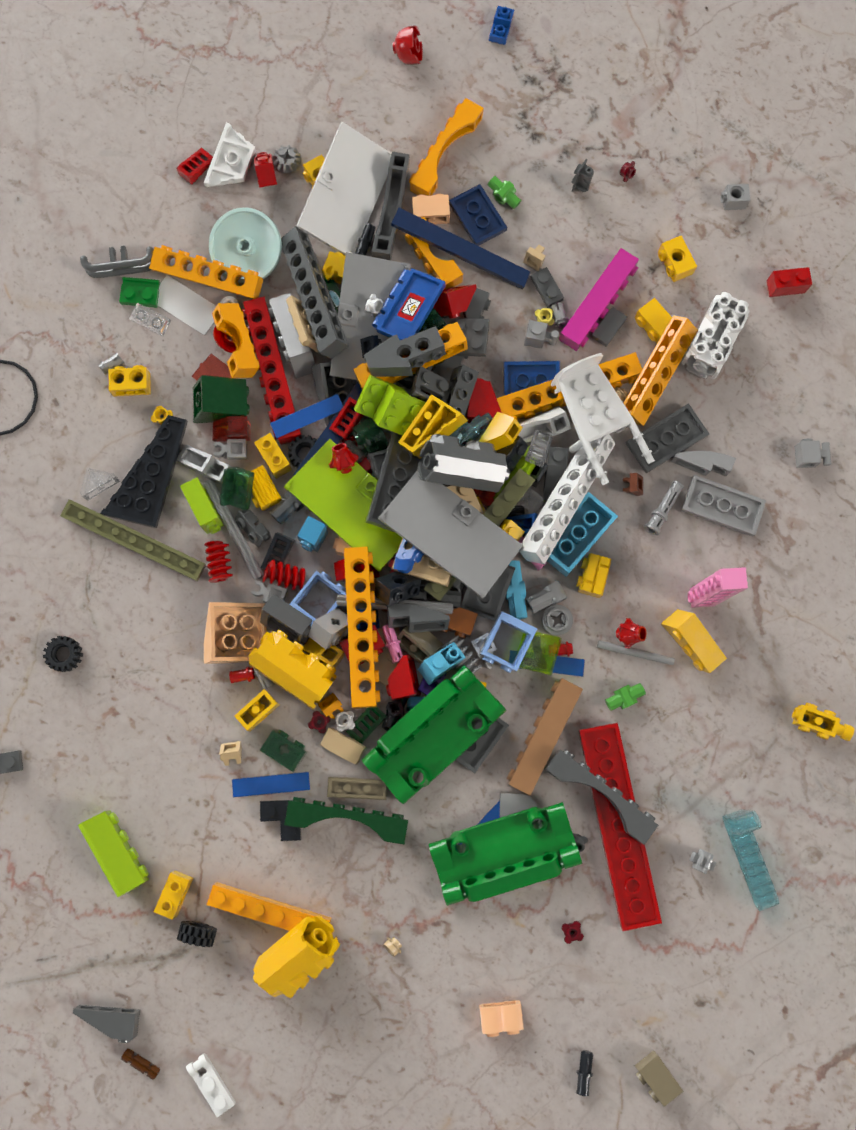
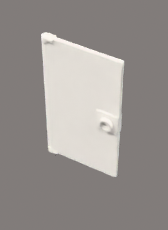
M341 122L296 227L345 256L346 252L355 254L359 244L358 239L362 236L365 225L368 223L388 175L392 152L387 151L352 127Z

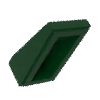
M378 707L367 708L354 722V729L357 728L364 736L360 738L353 731L354 729H348L346 732L362 744L385 720L386 715ZM373 711L380 718L376 720L370 712ZM366 716L374 723L373 726L364 720ZM360 722L369 729L367 732L358 725Z

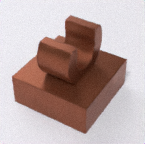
M630 473V478H623V482L630 483L628 488H623L624 492L632 493L635 496L643 495V476L638 473Z

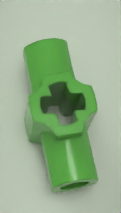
M494 176L487 185L494 191L493 196L499 204L504 205L507 203L512 209H515L522 200L515 194L517 190L510 181L505 180L502 182Z
M641 683L632 687L626 685L614 691V695L605 699V702L610 711L619 707L625 709L637 703V698L646 695V692Z

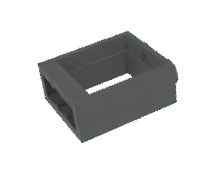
M273 594L261 610L260 623L274 632H277L278 629L281 630L292 643L296 641L299 644H305L310 638L308 635L312 619Z

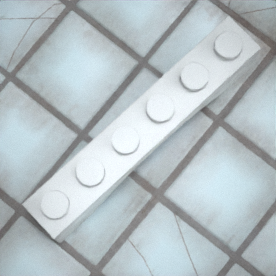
M556 407L519 423L523 428L518 436L525 442H530L570 430L571 426L567 413L560 407Z

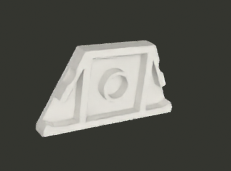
M227 122L204 180L205 187L244 182L256 151L255 146L246 141L244 136L237 133Z

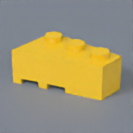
M431 394L398 443L421 459L420 452L432 435L449 436L468 420L462 413Z
M677 609L661 623L683 651L693 660L694 666L699 671L711 673L727 659L695 613Z

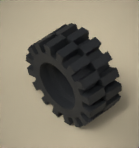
M301 435L302 438L296 437V440H292L291 446L289 445L288 447L290 462L297 469L303 461L298 456L299 450L303 447L312 448L317 441L316 438H312L310 435L308 437Z
M57 636V638L51 639V643L47 642L46 645L48 647L43 650L46 652L43 658L46 659L44 662L49 665V668L60 672H70L72 668L76 669L78 667L77 663H81L80 657H83V653H81L82 647L74 639L67 636ZM61 647H67L70 651V656L66 661L61 662L57 659L56 652Z
M181 921L177 939L189 945L213 947L217 928L200 922L196 923L195 921Z

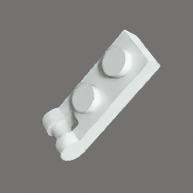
M204 1053L198 1057L199 1060L195 1063H189L186 1069L189 1075L193 1077L216 1117H219L233 1107L236 1102L212 1062ZM203 1067L206 1072L201 1075L199 1069Z

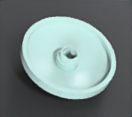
M242 207L228 211L217 220L210 233L209 253L212 262L213 260L223 262L225 267L230 268V265L241 267L242 272L246 273L248 270L258 272V276L265 279L274 271L281 257L282 241L277 226L267 215L256 209ZM224 272L222 275L227 278V273ZM241 277L238 283L244 284L245 279Z

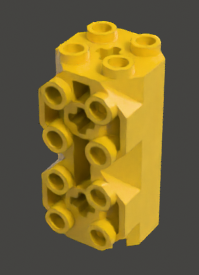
M278 629L277 632L272 631L271 633L266 632L260 640L261 646L258 649L254 648L249 654V665L314 710L317 706L314 702L318 704L332 685V681H335L337 678L335 675L337 670L329 664L325 666L320 663V658L315 654H305L303 652L304 647L296 641L293 643L287 639L288 636Z
M321 916L304 918L258 957L253 968L255 973L253 975L254 982L273 997L284 994L292 998L299 988L303 989L308 984L310 979L308 975L316 979L324 968L328 969L333 964V955L340 946L337 937H333V926Z

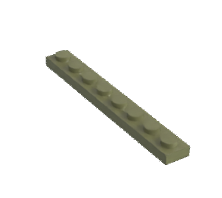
M519 469L483 515L499 527L533 485L535 479L522 469ZM451 576L448 587L429 582L424 590L440 602L457 579Z
M70 499L60 515L66 520L197 582L206 567L205 563Z

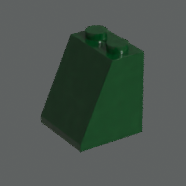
M201 375L193 386V423L243 421L250 411V406L247 404L249 387L246 386V379Z

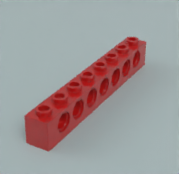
M264 296L244 301V309H241L244 314V320H248L249 325L246 327L249 330V337L252 336L254 353L257 354V360L259 361V369L257 371L261 370L262 374L259 380L261 387L266 389L267 394H263L266 405H270L271 411L268 412L270 422L295 413ZM261 318V321L253 322L254 319ZM260 335H266L264 339H258ZM266 351L271 352L268 356H262ZM270 368L275 369V371L271 374L266 373L267 370ZM274 385L280 386L276 391L271 390ZM279 402L284 403L282 408H276L275 406ZM300 429L276 438L273 431L275 440L279 439L281 445L291 443L292 440L295 441L296 437L302 438Z

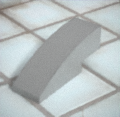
M185 445L177 458L179 463L227 488L237 473L230 465L189 445Z
M687 451L677 453L671 462L705 476L710 471L727 476L732 471L736 458L711 451Z

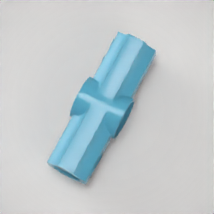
M514 560L509 564V566L515 567V571L506 593V600H508L510 615L520 620L527 618L525 603L526 587L525 582L522 581L520 561Z

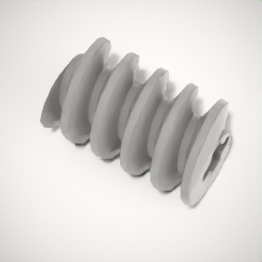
M457 636L442 646L441 649L455 642L466 657L454 667L455 670H459L465 665L474 674L482 667V665H474L478 660L477 658L470 659L473 652L466 653L469 646H462L464 639L458 640Z

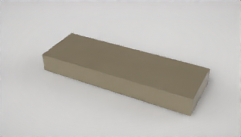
M328 777L327 797L387 800V786L382 780Z

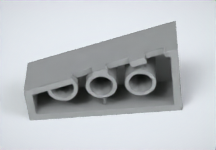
M288 293L270 299L271 307L268 310L271 319H276V322H273L276 333L280 332L281 334L278 339L281 347L286 348V351H283L287 362H291L297 379L312 374V366L315 365L311 349L303 346L298 339L299 335L293 325L294 321L288 311L289 307L286 299L291 296Z

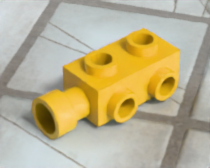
M806 703L805 705H798L792 713V724L798 726V730L803 732H815L817 737L825 740L834 738L836 735L846 741H850L853 737L854 727L848 724H840L841 719L835 717V712L829 710L821 712L817 710L818 706ZM804 715L807 717L805 722L803 721ZM823 722L825 723L824 729L820 726Z

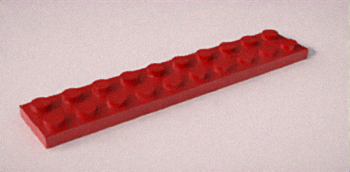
M618 723L578 730L585 764L591 768L589 772L594 776L598 774L607 781L605 784L611 789L614 786L623 793L621 797L625 800L631 799L635 802ZM591 787L621 930L627 931L661 924L662 920L645 845L640 844L624 831L622 821L612 803L602 793Z

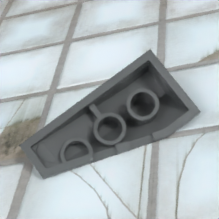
M331 362L313 365L312 372L319 402L338 394L343 404L356 385L357 380L329 376ZM336 413L324 418L326 426Z

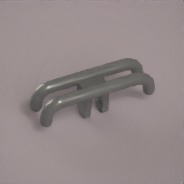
M124 245L120 247L121 261H117L116 250L114 247H109L110 262L91 264L85 255L80 257V262L86 273L93 278L142 273L152 270L149 267L154 249L149 246L144 257L128 260L127 249Z

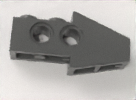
M435 326L403 340H399L398 336L394 335L366 353L364 358L372 376H412V368L421 367L431 360H438L443 355H446L444 343ZM404 355H410L407 358H402Z

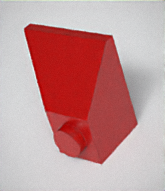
M476 284L451 287L443 290L433 308L440 316H449V319L459 317V313L467 311L476 291Z
M409 655L402 656L388 678V684L386 685L387 694L394 700L421 696V692L418 691L419 681L415 661Z

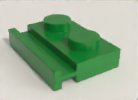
M122 277L123 283L119 298L121 305L157 308L159 280Z

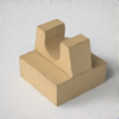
M538 245L535 249L529 247L523 263L539 271L545 259V255L542 254L545 248L541 245Z
M241 741L221 744L219 755L225 766H229L230 759H236V763L241 764Z

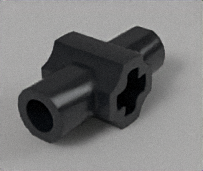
M408 698L388 702L386 718L382 724L384 730L388 731L404 717V707Z

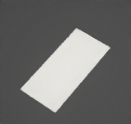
M166 275L159 286L158 306L205 335L214 323L212 313L216 305Z

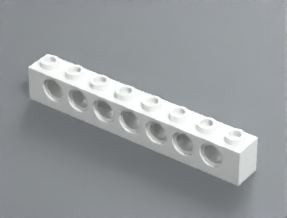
M610 434L590 442L595 454H598L597 458L601 466H603L615 446V442ZM583 447L575 453L521 543L523 546L519 552L527 561L540 564L546 563L597 476L590 460H587L588 456Z

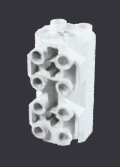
M722 292L721 295L715 296L681 362L683 365L685 363L688 365L686 369L701 378H707L710 375L712 376L711 379H715L718 376L723 364L727 361L732 351V346L748 318L750 311L748 310L749 304L746 301L738 300L727 292Z

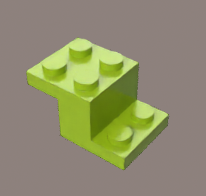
M369 375L354 410L357 413L373 418L379 427L404 435L426 402L410 396L400 386Z

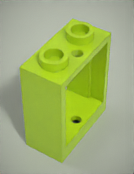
M198 477L180 485L201 528L207 534H214L220 531L224 524Z

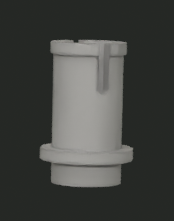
M558 303L559 310H557L556 304L552 305L555 325L558 328L565 327L569 318L566 317L563 303Z
M116 353L106 361H101V364L98 366L104 374H107L108 369H114L123 364L124 361Z
M253 669L255 672L254 676H257L263 689L266 690L275 685L269 678Z

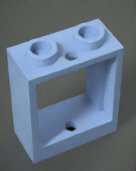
M316 570L289 605L311 618L313 624V621L316 619L299 605L315 584L320 581L337 595H346V588L339 583L335 585L330 581L332 578L323 571L319 573ZM335 602L327 613L336 608L339 609L340 606Z
M501 611L480 655L484 656L483 660L490 664L494 662L500 664V669L508 673L517 671L537 628ZM501 622L527 634L513 664L487 652Z

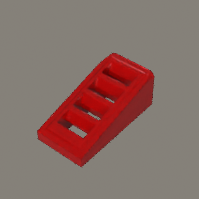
M201 148L183 161L176 168L177 172L192 185L210 167L213 156ZM204 155L208 159L205 161L201 156Z
M349 397L329 428L344 439L348 437L364 416L351 410L357 403L351 397ZM348 412L354 416L353 419L347 416ZM346 419L349 421V425L342 422V420ZM340 424L341 426L346 428V430L342 431L339 428H337V426Z

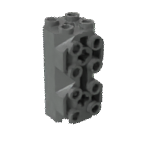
M440 434L432 435L430 440L426 441L420 452V457H423V461L418 463L420 480L491 492H499L510 474L509 469H507L506 455L497 453L493 444L471 440L466 443V446L462 447L459 438Z

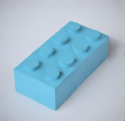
M588 492L547 562L566 577L618 516Z

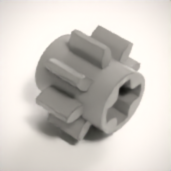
M699 849L698 853L692 852L689 859L693 862L692 868L704 874L708 870L713 871L716 862L712 860L714 855L702 849Z

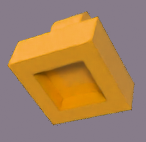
M334 692L318 703L326 717L329 715L331 719H335L333 712L336 709L343 712L342 703Z

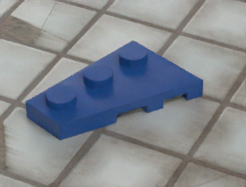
M560 361L504 362V396L553 380L555 375L560 372Z

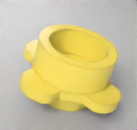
M543 308L535 311L538 322L548 323L547 325L549 326L554 324L552 309Z

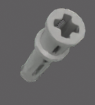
M678 481L672 482L658 509L652 512L650 521L644 525L646 531L653 535L660 534V528L664 522H667V514L683 489V484Z

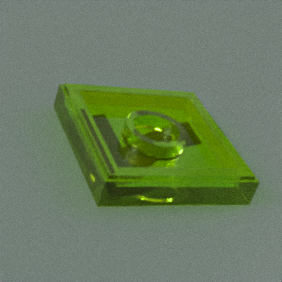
M536 632L519 668L552 676L562 638ZM525 633L522 635L518 651L527 635Z

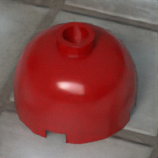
M416 25L401 29L396 35L395 42H393L394 54H397L398 58L407 65L420 64V61L423 59L422 41L419 42L418 36L420 31Z

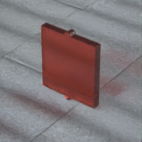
M212 353L203 363H200V367L192 375L197 381L201 375L232 378L229 367Z

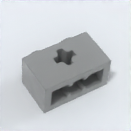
M338 608L313 621L308 636L325 649L332 645H337L342 639L348 638L347 615Z

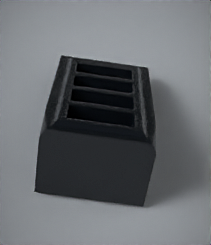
M275 533L260 568L265 570L268 561L272 559L275 560V564L282 562L284 565L295 540L281 533ZM278 540H281V541L287 543V545L284 546V545H281V544H279V543H277V542H278ZM275 547L284 550L283 554L274 550ZM274 554L280 557V561L272 558L271 555Z

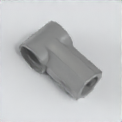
M556 581L543 588L542 591L526 598V601L534 614L550 605L553 606L560 603L567 596L559 581Z

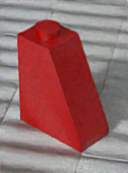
M477 378L465 413V418L468 421L464 426L486 430L496 413L502 412L491 382Z

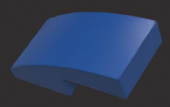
M497 6L489 41L506 45L514 9Z

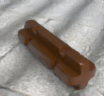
M127 1048L122 1054L121 1060L126 1063L130 1062V1066L143 1074L147 1073V1077L154 1080L159 1074L160 1068L156 1065H150L151 1062L139 1054L135 1055L134 1051Z

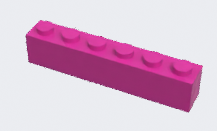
M620 248L566 324L558 340L575 351L580 346L584 347L589 340L587 337L589 333H594L599 326L598 320L605 318L609 311L607 309L610 304L614 305L619 295L617 293L619 290L623 291L629 283L627 281L629 276L633 277L639 268L637 267L639 261L637 257Z

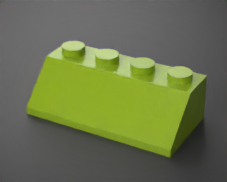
M108 810L78 824V827L117 897H120L149 880L147 877L149 873L146 867L138 861L139 855L134 847L131 848L129 845L127 833L125 830L120 829L117 815Z

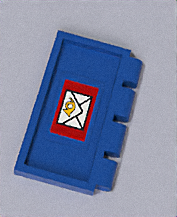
M413 268L410 271L404 269L398 279L399 283L395 284L389 294L390 298L386 299L380 309L381 313H378L373 321L372 326L376 328L377 333L389 338L397 335L399 340L419 333L445 288V281Z

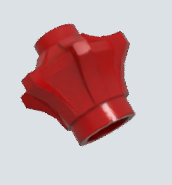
M337 444L332 447V460L329 463L330 469L335 468L337 471H341L342 474L352 471V467L355 466L354 463L359 460L358 455L353 454L347 447V444Z
M626 618L625 623H620V627L616 630V637L620 642L624 643L626 649H630L635 643L645 641L647 636L646 628L635 624L631 618Z

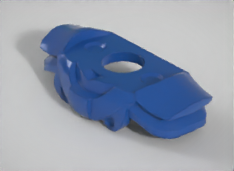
M404 538L395 556L393 569L398 570L400 573H409L413 569L414 563H419L424 554L414 546L406 550L405 546L408 541Z

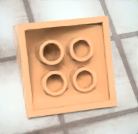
M209 602L204 637V664L250 662L248 660L249 654L254 648L258 649L261 646L260 640L267 632V627L260 623L261 610L266 603Z

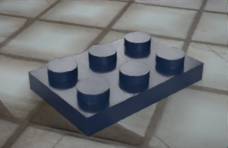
M481 184L449 200V205L475 245L479 246L507 231L508 227Z

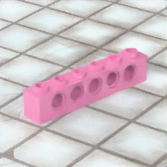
M746 567L720 569L690 588V591H688V602L691 603V608L716 606L748 588Z

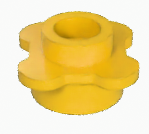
M157 406L151 416V421L162 425L168 415L173 416V412L171 410L167 411L162 406Z

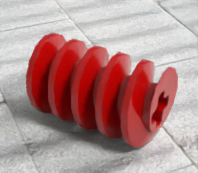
M223 541L206 542L204 545L208 548L205 550V553L209 555L206 557V560L210 562L207 568L211 570L208 572V576L213 577L209 579V582L217 583L228 580V578L233 576V574L227 573L228 570L232 569V566L226 565L231 559L225 558L226 555L230 554V551L224 550V548L229 547V544L223 543Z
M272 559L266 566L262 582L269 578L271 585L277 580V586L284 582L286 589L289 584H292V590H295L297 586L301 590L305 582V568L302 567L298 572L297 566H293L290 569V564L288 563L283 568L282 562H278L275 565V560Z

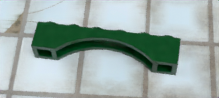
M293 797V800L288 801L284 825L306 828L324 819L347 818L359 821L370 827L385 842L404 845L408 820L404 819L402 814L392 813V817L384 816L383 811L373 810L372 813L364 812L365 808L353 807V810H347L345 805L333 803V807L325 806L323 801L313 800V804L305 803V798Z

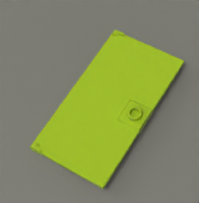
M329 439L292 479L285 484L284 488L350 547H368L369 552H372L373 564L371 565L379 572L398 552L402 537L395 532L366 523L377 480L357 462L354 463L355 466L352 467V471L346 474H342L341 471H337L335 468L330 469L329 463L332 460V447L337 444Z

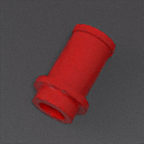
M568 641L565 644L548 645L550 657L562 655L569 657L573 654L572 643H568Z
M248 666L246 669L230 671V682L235 683L247 680L251 682L255 679L254 668Z

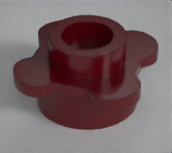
M626 162L621 167L620 176L624 177V182L634 177L636 173L635 162Z
M314 711L308 727L318 730L321 734L325 733L326 726L331 721L329 715L326 717V715L320 714L319 711Z
M579 921L562 925L561 929L565 935L564 941L567 944H571L572 941L577 940L580 942L583 940L584 935L581 933V923Z

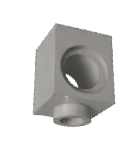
M730 184L721 193V203L724 205V210L746 209L751 201L749 184Z

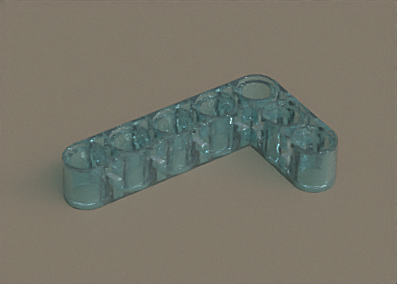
M741 809L724 815L723 822L756 908L762 911L779 905L777 893L753 831L762 827L757 813L753 810Z

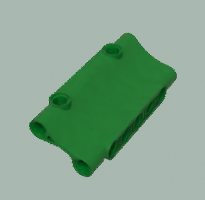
M464 665L450 679H445L389 729L377 741V746L362 759V762L385 783L400 803L405 804L422 787L428 786L489 730V727L507 710ZM481 719L483 723L482 727L480 729H476L475 722ZM422 773L424 778L422 782L418 783L417 775Z
M563 802L542 809L540 807H532L455 831L449 838L428 844L447 906L464 901L466 898L470 902H477L555 878L561 874L562 868L567 869L583 864Z

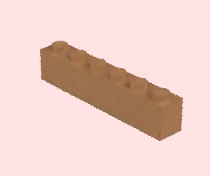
M563 678L559 682H554L550 690L553 694L550 699L546 698L542 706L544 712L542 716H537L533 724L536 727L533 734L529 733L526 737L524 744L527 746L524 752L520 750L515 761L518 764L515 770L511 768L507 775L508 785L529 796L531 795L579 699L582 688Z

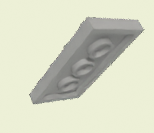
M694 475L681 511L753 537L756 534L766 500Z

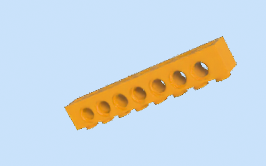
M636 352L598 364L614 390L616 387H622V384L628 382L629 384L635 383L642 371ZM622 370L625 375H620L617 371ZM553 380L497 398L501 412L514 417L517 421L524 417L525 419L532 418L536 415L535 413L541 411L544 413L556 406L565 407L567 405L562 392H554L556 385L551 386ZM553 393L556 395V398L551 399L547 394ZM536 399L538 400L539 404L534 405L530 402V400ZM519 405L522 409L517 411L512 406Z
M368 547L344 548L352 708L377 707V702H380V690H376V682H379V670H375V662H378V650H374L373 643L377 642V630H373L372 625L373 622H376V611H372L371 603H375V592L371 591L370 583H374L373 571L370 572L369 564H373L372 552H369ZM357 564H362L365 566L363 572L357 573L354 571V567ZM362 583L366 588L363 592L355 591V586ZM365 603L367 605L366 610L358 612L356 610L357 604ZM361 622H365L368 625L367 630L364 632L357 630V625ZM361 642H367L369 648L367 651L361 652L358 650V645ZM368 662L370 669L367 672H361L359 670L360 663ZM369 682L371 689L368 692H362L360 690L361 683Z

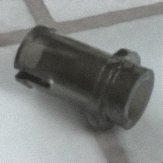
M349 439L345 442L349 450L353 454L358 455L359 460L356 462L358 464L361 463L367 455L355 445V441Z

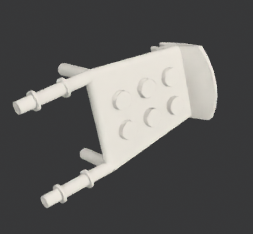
M599 353L563 368L555 375L551 386L556 385L555 393L562 392L580 439L570 446L569 451L575 453L583 447L588 456L587 460H590L597 474L596 478H599L602 485L609 483L606 476L607 472L603 470L597 458L598 454H595L590 442L612 432L620 433L629 426L634 436L633 440H636L642 452L641 456L645 457L648 464L655 460L651 454L652 450H649L643 438L644 434L640 433L633 417L598 364L603 357Z

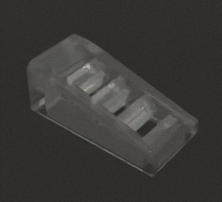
M535 430L525 461L543 467L553 436L540 430Z

